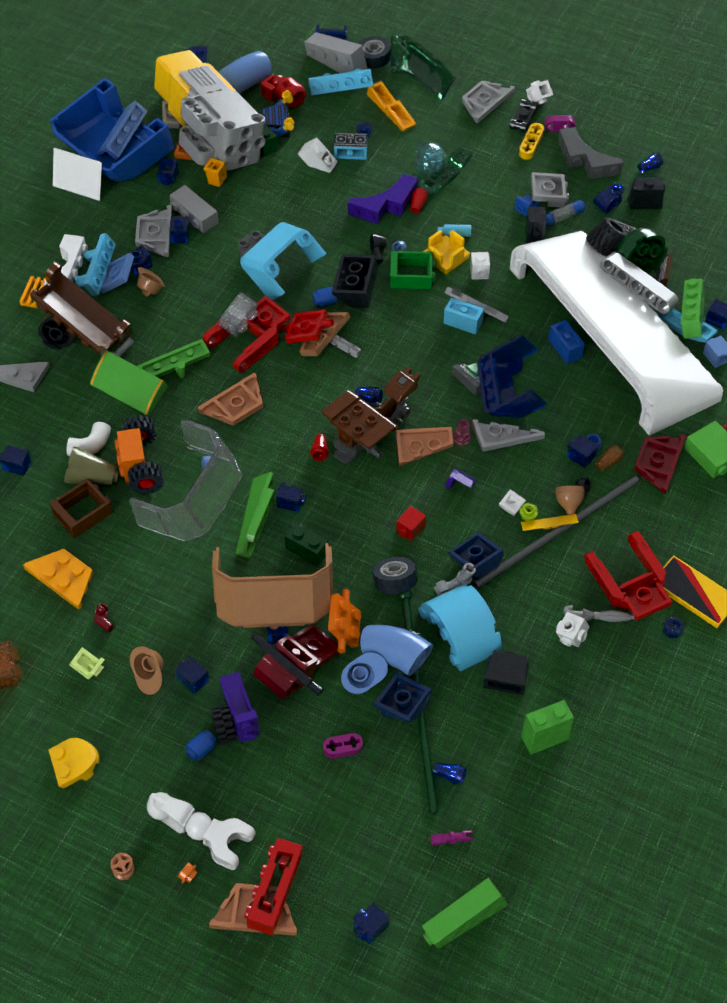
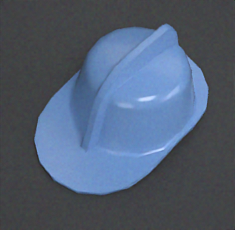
M374 652L365 653L343 669L341 682L347 691L361 694L384 679L388 671V664L380 654Z

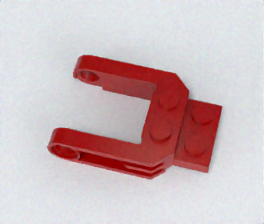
M267 296L263 297L253 306L246 304L254 309L256 313L245 325V328L258 339L244 349L243 353L232 363V367L240 373L249 369L278 344V329L291 319L289 313ZM224 318L203 335L202 339L209 348L216 347L231 334L219 326Z
M636 531L627 536L628 542L648 573L625 582L618 587L594 551L584 554V559L611 605L625 610L629 609L634 619L638 621L671 606L672 600L664 589L666 571L640 532Z

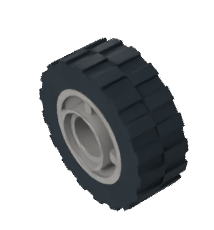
M369 36L359 42L363 46L367 67H382L391 60V44L386 38Z
M386 558L373 567L375 588L382 593L399 594L409 589L411 590L417 584L416 564L408 558Z

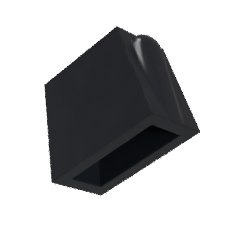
M635 178L628 195L629 209H663L665 184L662 182V179Z
M494 650L493 654L488 658L483 688L524 695L529 668L526 656L517 655L509 651L501 652Z

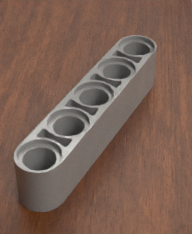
M613 252L601 261V269L658 312L667 314L678 305L679 299L676 294L619 253Z

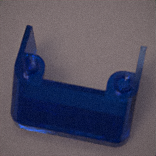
M522 334L483 354L477 362L483 409L491 416L522 418L547 406V403L531 389L515 396L512 376L522 370L523 358L538 351Z

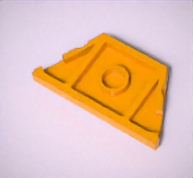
M61 549L26 562L23 565L26 571L78 610L81 608L83 596L86 594L88 583L93 576L92 569L67 550Z

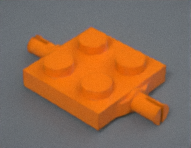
M348 589L342 590V596L338 593L331 595L328 631L338 641V653L346 652V644L351 648L358 647L361 611L350 603L351 591Z

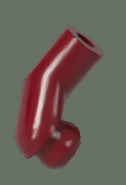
M101 603L95 609L94 621L109 633L113 630L114 624L107 620L108 606Z

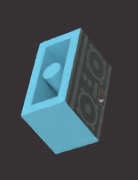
M335 133V159L366 160L367 134Z

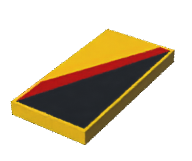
M673 555L663 567L666 571L665 591L670 598L718 629L727 618V590Z

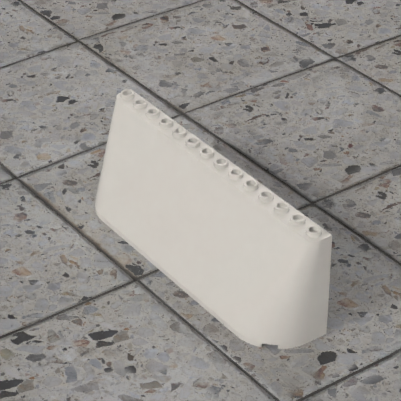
M578 231L514 248L511 254L510 270L520 280L525 277L526 265H530L632 385L642 405L639 424L649 436L721 401L723 395L721 384L716 382L711 373L692 355L688 347L684 346L678 336L669 329L668 325L660 319L648 303L601 269L600 263L606 256H603L596 249H593V246L589 245L586 233Z

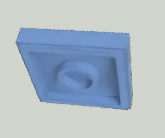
M131 253L109 263L100 289L102 294L127 282L134 259Z

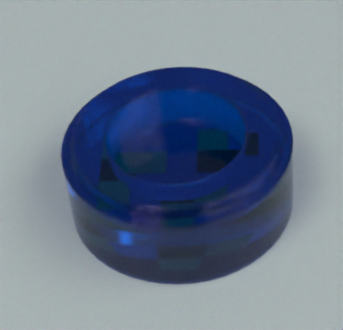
M670 617L665 620L663 632L666 636L678 638L682 635L684 624L680 619Z

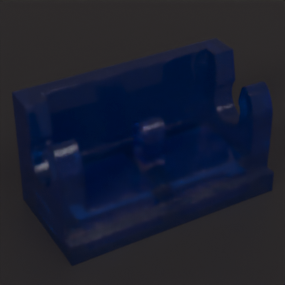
M320 24L316 25L315 33L347 41V26H344L343 30L319 29Z

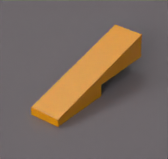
M382 81L368 87L367 95L402 132L416 126V122L400 100L396 101Z

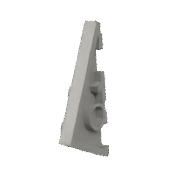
M447 287L445 294L457 300L484 308L485 313L507 323L510 317L458 290Z

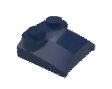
M476 532L475 535L448 551V554L462 567L466 563L474 565L476 571L472 578H480L501 563L504 556L503 549L479 532Z
M396 673L375 701L374 706L387 718L395 717L411 723L418 718L427 705L432 689Z

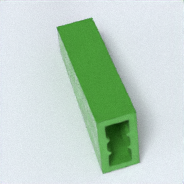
M488 877L422 925L425 933L422 935L430 946L434 944L439 949L508 906V903Z

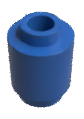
M333 287L322 288L312 293L314 305L323 307L337 303L336 299L339 298L332 295Z
M208 730L200 732L185 745L187 749L185 753L192 761L195 759L200 761L215 748L214 745L217 743V740Z

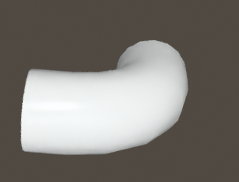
M95 422L88 437L83 439L69 438L67 442V456H70L74 446L91 454L99 452L109 439L111 427L104 422Z

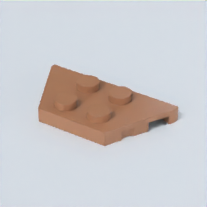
M256 374L249 375L198 407V412L234 426L263 408V402Z
M236 883L230 891L229 897L220 906L219 912L214 919H211L209 923L210 928L259 932L247 928V919L244 918L247 906L252 905L254 901L252 894L255 885ZM271 886L266 902L272 903V911L274 906L273 899L278 888L275 886ZM285 902L274 934L297 936L296 926L291 917L289 907Z

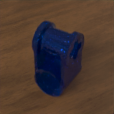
M620 183L611 184L595 196L593 204L604 213H609L613 208L621 204L624 186Z

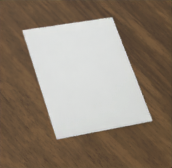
M54 148L53 186L100 201L102 162Z

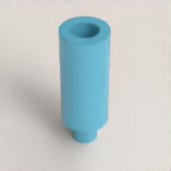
M444 224V227H438L437 232L441 230L444 236L447 235L448 237H450L452 230L462 237H471V225Z

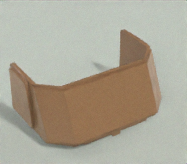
M325 543L326 566L312 575L234 578L221 572L219 547H216V551H213L212 573L217 617L234 627L243 626L244 628L271 627V629H278L279 626H305V624L316 623L330 612V598L333 595L331 546Z

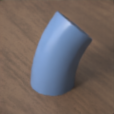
M255 51L233 61L218 73L241 94L271 75L272 66L264 52Z
M389 625L366 626L362 631L360 640L363 654L371 652L380 654L385 658L389 666L403 671L408 676L415 673L422 666L433 648L431 643L417 634Z

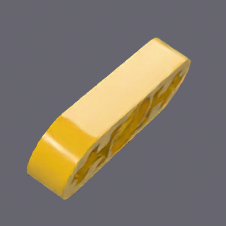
M533 123L530 125L519 150V156L522 159L529 160L534 156L544 134V126L542 124ZM528 140H535L536 142L531 143Z

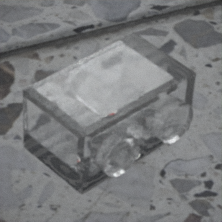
M240 292L220 317L219 326L237 337L240 332L243 333L246 330L249 320H254L257 316L258 303Z

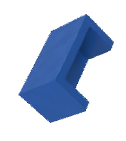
M564 320L550 326L548 340L566 364L581 359L585 344L569 323Z

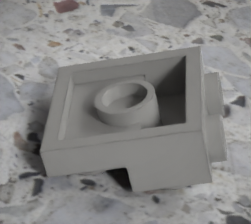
M531 173L532 201L547 202L548 207L564 208L565 203H568L569 194L566 193L568 183L565 181L564 174Z

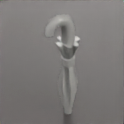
M572 605L563 608L564 615L569 612L584 618L586 621L600 619L608 622H621L634 619L632 614L622 611L592 612L585 608L582 611H572Z

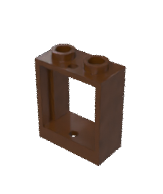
M88 479L49 503L54 517L73 538H76L112 514L111 500L108 496H103L99 487L95 483L92 484ZM89 495L99 507L76 522L66 510Z

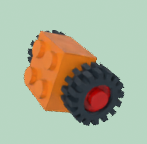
M135 415L133 419L129 417L127 421L124 420L123 424H121V431L117 432L118 439L114 440L120 476L125 477L126 484H129L133 492L149 494L148 492L151 491V493H154L155 489L158 491L160 487H163L162 468H160L159 464L156 465L154 462L150 464V462L145 461L143 445L148 446L147 443L151 444L155 441V423L148 416L143 418L142 415H139L136 418Z

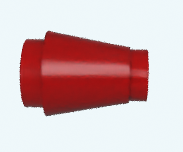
M416 188L412 192L410 208L412 213L418 214L428 199V193L423 188Z
M323 434L315 436L310 450V454L315 461H324L329 455L326 436Z

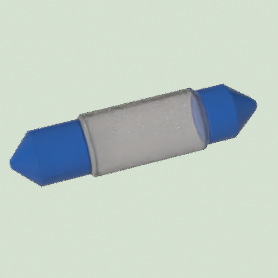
M579 200L549 212V214H546V226L555 225L583 212L586 203Z

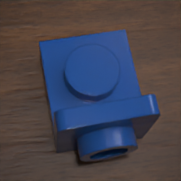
M528 194L523 198L518 196L515 201V210L527 216L528 207L540 206V201H532V196Z

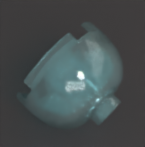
M422 142L418 145L416 149L418 154L417 158H415L418 171L426 175H434L440 172L446 162V155L442 146L435 142Z

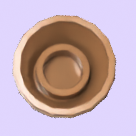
M561 486L555 488L557 501L564 508L566 514H575L576 509L583 501L584 487Z

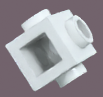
M548 80L543 82L535 81L531 83L530 88L526 89L530 102H536L538 105L547 102V98L553 95Z
M567 612L563 620L558 623L556 634L564 645L579 647L581 642H584L587 637L589 625L584 618Z

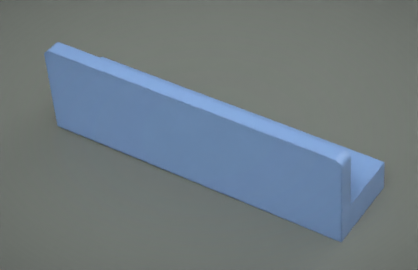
M137 101L128 105L101 146L98 154L101 155L107 152L115 160L118 159L146 115L147 110Z

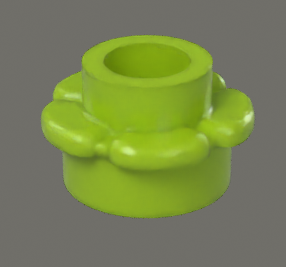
M529 503L523 504L522 508L519 509L521 518L525 521L534 520L538 515V508Z

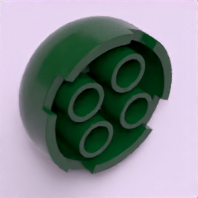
M638 228L622 238L616 252L649 274L652 270L656 271L661 266L667 255L668 248L666 247L665 238L658 232L650 228Z

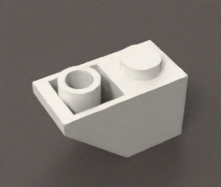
M317 137L305 143L298 153L308 166L328 173L333 170L338 162Z

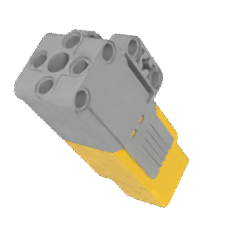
M191 50L158 57L156 59L154 89L168 103V110L183 126L179 131V145L199 165H206L210 158L226 162V171L259 162L261 148L266 142L263 137L265 117L258 114L212 65L202 63Z

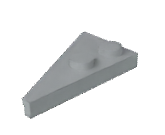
M49 362L0 365V382L34 392L50 367Z
M476 419L472 420V426L482 452L545 438L544 431L537 429L526 431L520 430L519 426L500 425L495 422H491L489 425L478 423Z

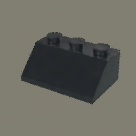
M342 254L332 295L351 307L369 308L378 272L376 255Z

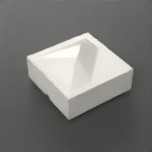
M510 489L499 503V506L515 516L526 500Z

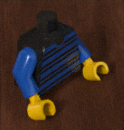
M286 90L282 94L283 100L280 99L274 106L263 109L264 123L277 138H290L289 131L293 130L295 123L289 117L288 105H286V103H292L293 97L290 91Z

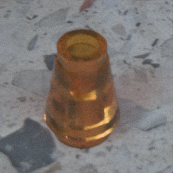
M617 445L609 446L596 462V466L601 471H604L622 460L624 456L623 451Z

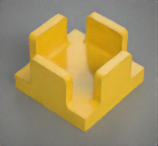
M441 230L433 234L428 239V248L423 251L432 252V259H435V267L446 275L470 258V252L464 248L465 239L454 230L450 232V238L447 235L443 236Z

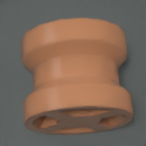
M119 853L112 858L110 865L115 878L123 881L131 878L135 867L130 855Z

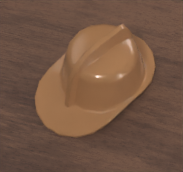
M138 268L139 278L137 286L142 290L143 295L146 297L150 294L157 295L162 287H165L161 278L148 269Z
M144 646L136 647L130 654V665L136 683L143 693L147 695L155 694L162 686L163 678L161 671L163 669V659L158 652Z

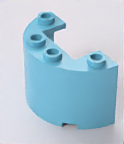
M467 584L456 587L421 604L418 609L421 617L426 619L429 625L432 623L434 625L437 624L442 638L447 640L451 646L450 662L453 666H457L460 672L489 658L494 650L502 651L500 633H495L494 624L496 621L482 596L471 585L467 587Z

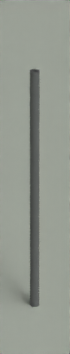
M633 476L577 513L578 522L638 483V477ZM576 523L560 525L474 581V587L476 589L480 588Z

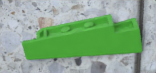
M272 472L253 479L236 556L251 559L275 502L274 489H272L274 474Z

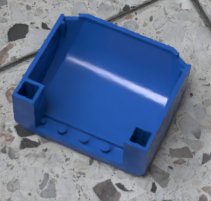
M107 78L102 79L50 119L54 135L78 155L102 162L101 173L115 182L126 181L138 176L175 148L168 125L157 117L147 126L142 122L139 124L118 159L115 160L107 152L101 155L98 154L101 146L125 110L116 86Z

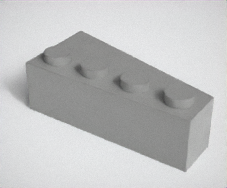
M317 32L304 41L308 56L339 73L353 72L356 68L361 70L367 69L364 50L361 44Z

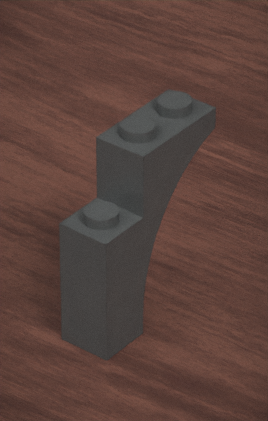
M575 127L559 130L558 143L568 168L584 166L589 179L621 175L623 166L621 158L610 157L590 148L580 138Z

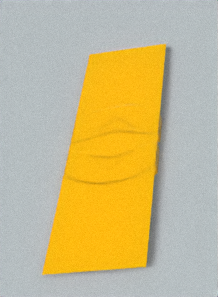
M572 514L521 522L523 531L539 528H557L560 525L579 522L577 515Z

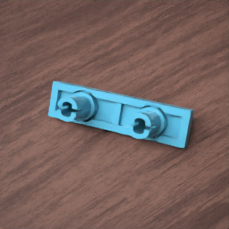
M356 68L353 72L333 75L325 73L323 76L309 78L308 80L311 95L373 86L371 69L361 70Z
M106 233L100 235L96 249L85 251L84 253L85 259L88 262L91 261L87 274L76 276L75 278L76 284L79 287L84 286L92 296L99 295L116 245Z

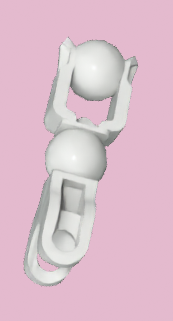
M152 793L147 802V811L151 817L162 820L180 834L186 831L192 839L203 840V844L211 850L214 862L230 870H235L238 867L239 858L228 849L227 845L235 839L250 842L256 835L253 827L237 818L225 821L213 819L211 821L206 813H195V809L191 804L170 797L167 793Z

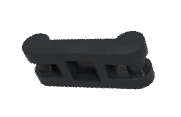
M522 99L514 118L510 122L509 128L513 130L516 128L520 132L525 133L536 112L538 103H529L527 100Z

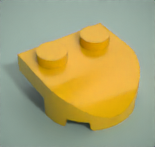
M70 738L48 749L58 785L63 789L81 779L84 781L90 779L94 775L92 771L96 763H99L97 749L83 739Z

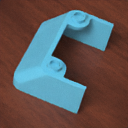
M285 222L276 225L245 253L240 260L242 268L272 301L285 293L274 279L279 274V266L274 259L293 241L311 263L326 254L307 230Z

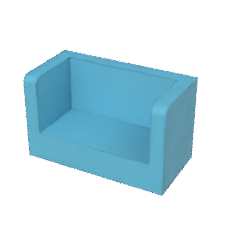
M451 297L444 309L443 324L476 335L483 322L484 308Z

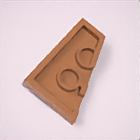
M452 427L396 430L399 466L453 447Z

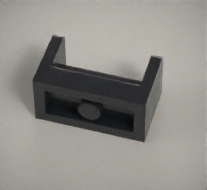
M528 207L525 226L526 244L544 240L546 228L544 207Z

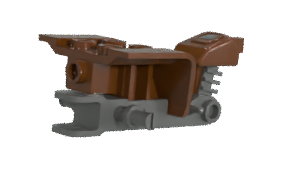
M410 367L403 371H398L384 389V393L388 395L384 404L375 402L378 406L377 408H373L354 392L348 390L321 411L330 423L338 428V439L334 442L337 450L334 452V456L339 461L348 464L364 449L367 450L368 454H373L378 459L383 457L384 453L377 449L375 444L388 433L397 429L398 425L395 424L396 422L403 423L401 418H406L410 414L411 409L405 401L418 388L419 373L410 375L412 373V368Z

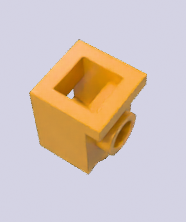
M210 158L203 168L206 171L208 184L220 187L227 177L226 162Z

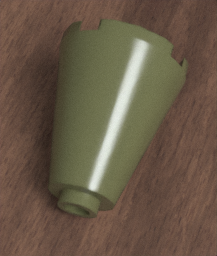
M73 447L68 461V469H66L65 483L80 484L86 479L96 485H112L113 482H117L119 471H116V466L79 447Z

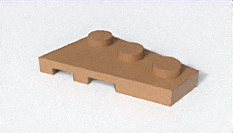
M328 313L326 320L333 319L334 326L323 328L319 340L303 342L300 349L301 355L318 356L349 320V313Z

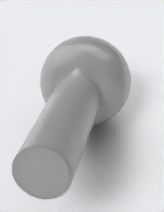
M129 337L115 352L111 353L120 357L134 341Z

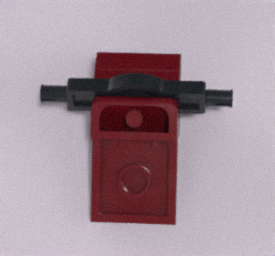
M311 624L292 637L289 635L285 636L275 644L276 647L271 645L257 632L251 635V639L267 652L256 665L253 675L278 697L284 700L303 686L311 689L317 696L322 694L324 689L311 679L313 672L340 653L337 652L338 644L316 625Z

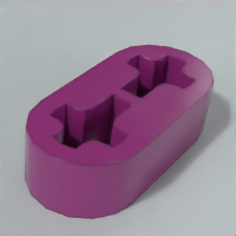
M570 115L549 116L544 121L545 129L549 132H559L560 129L575 127V119Z
M356 733L330 737L323 743V752L330 759L356 755L363 749L362 737ZM351 741L355 742V748H352V745H350ZM330 745L336 747L335 751H331Z

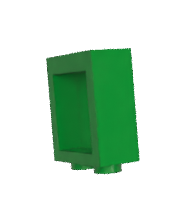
M391 251L390 288L431 289L432 282H435V272H432V269H435V259H432V252ZM397 266L427 267V275H397Z

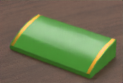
M105 350L90 381L91 386L148 417L168 387L160 378Z

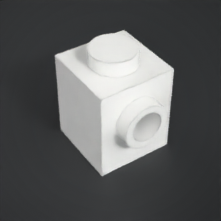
M489 252L471 253V280L489 279Z

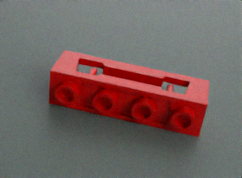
M277 838L275 845L271 844L267 858L270 859L268 864H264L261 869L260 878L262 880L260 885L256 884L253 890L252 898H254L252 905L247 906L244 918L247 919V928L271 936L274 935L303 855V845ZM279 861L278 869L284 872L273 899L274 906L272 911V903L266 902L275 878L276 865Z

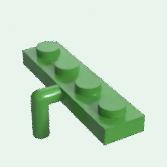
M200 339L137 365V367L158 378L173 371H176L179 378H184L185 366L209 357L210 351L203 339Z

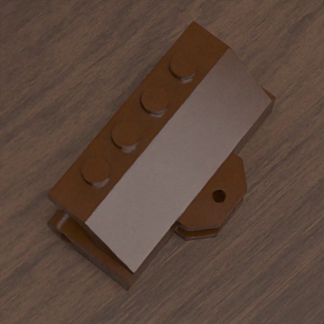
M57 262L51 264L45 272L47 284L38 291L33 289L30 293L31 299L39 305L38 308L43 313L52 315L55 323L58 325L63 324L71 336L80 338V343L87 349L89 347L92 348L100 356L103 355L105 350H111L118 343L122 345L133 333L132 324L126 319L120 322L63 275L60 264Z

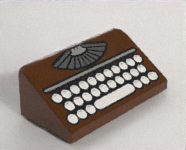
M668 254L665 257V260L655 271L654 279L665 287L669 277L672 254Z

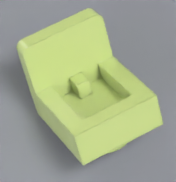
M82 647L69 666L85 678L90 679L93 675L98 676L104 668L101 664L105 659L102 657L100 659L96 658Z

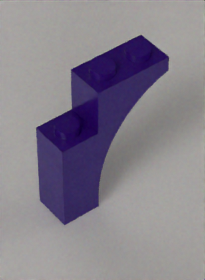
M402 174L400 179L385 192L370 197L350 198L348 201V214L376 224L380 222L386 211L402 216L411 202L412 192L418 188V178Z
M240 672L219 677L225 703L229 707L239 742H248L259 737L258 717L249 702Z

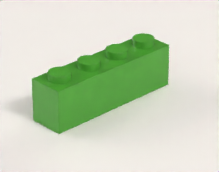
M693 278L684 282L681 315L684 339L702 337L705 302L702 279Z

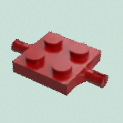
M326 310L295 313L292 321L288 325L281 326L278 330L280 333L287 332L285 340L288 344L319 340L323 328L334 326V320H326L328 316Z

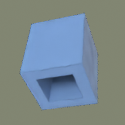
M722 336L709 339L703 351V354L715 368L727 363V342Z

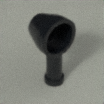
M371 234L370 249L376 255L377 264L383 263V258L381 257L380 250L386 248V237Z

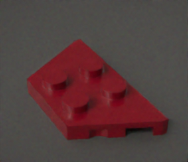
M680 435L679 438H669V436L645 437L634 470L663 494L667 492L686 435Z

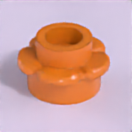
M189 862L177 876L182 880L181 883L185 881L190 883L198 873L195 870L196 865L193 866Z

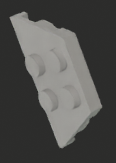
M481 81L462 97V103L474 121L479 123L515 92V87L504 88L498 83Z
M172 205L166 206V210L160 212L154 210L149 214L137 217L135 237L137 247L169 257Z

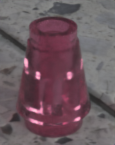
M462 419L458 422L453 439L458 445H466L470 442L472 436L469 422Z

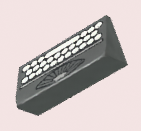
M461 363L452 366L451 374L474 395L489 387V384L479 375L474 376L465 367L467 364Z

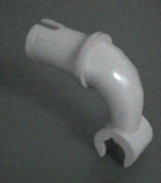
M466 563L462 570L458 572L457 577L451 581L446 582L442 580L435 583L436 586L433 588L437 596L463 584H470L472 576L476 571L474 565Z

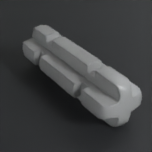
M335 335L330 341L331 344L337 345L338 348L348 354L351 353L350 355L355 358L361 354L359 347H353L354 344L343 338L340 339L338 335Z

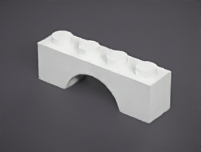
M64 234L59 247L62 258L67 263L62 267L61 273L74 282V279L78 276L79 267H82L84 253L88 251V245L82 236Z

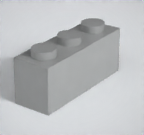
M186 185L170 194L172 209L181 214L185 220H188L195 229H199L204 233L219 223L218 212Z

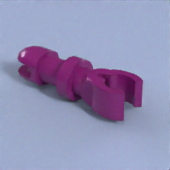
M470 830L459 833L449 831V834L431 835V845L446 843L453 845L459 841L469 842L474 837H466V835L473 832Z

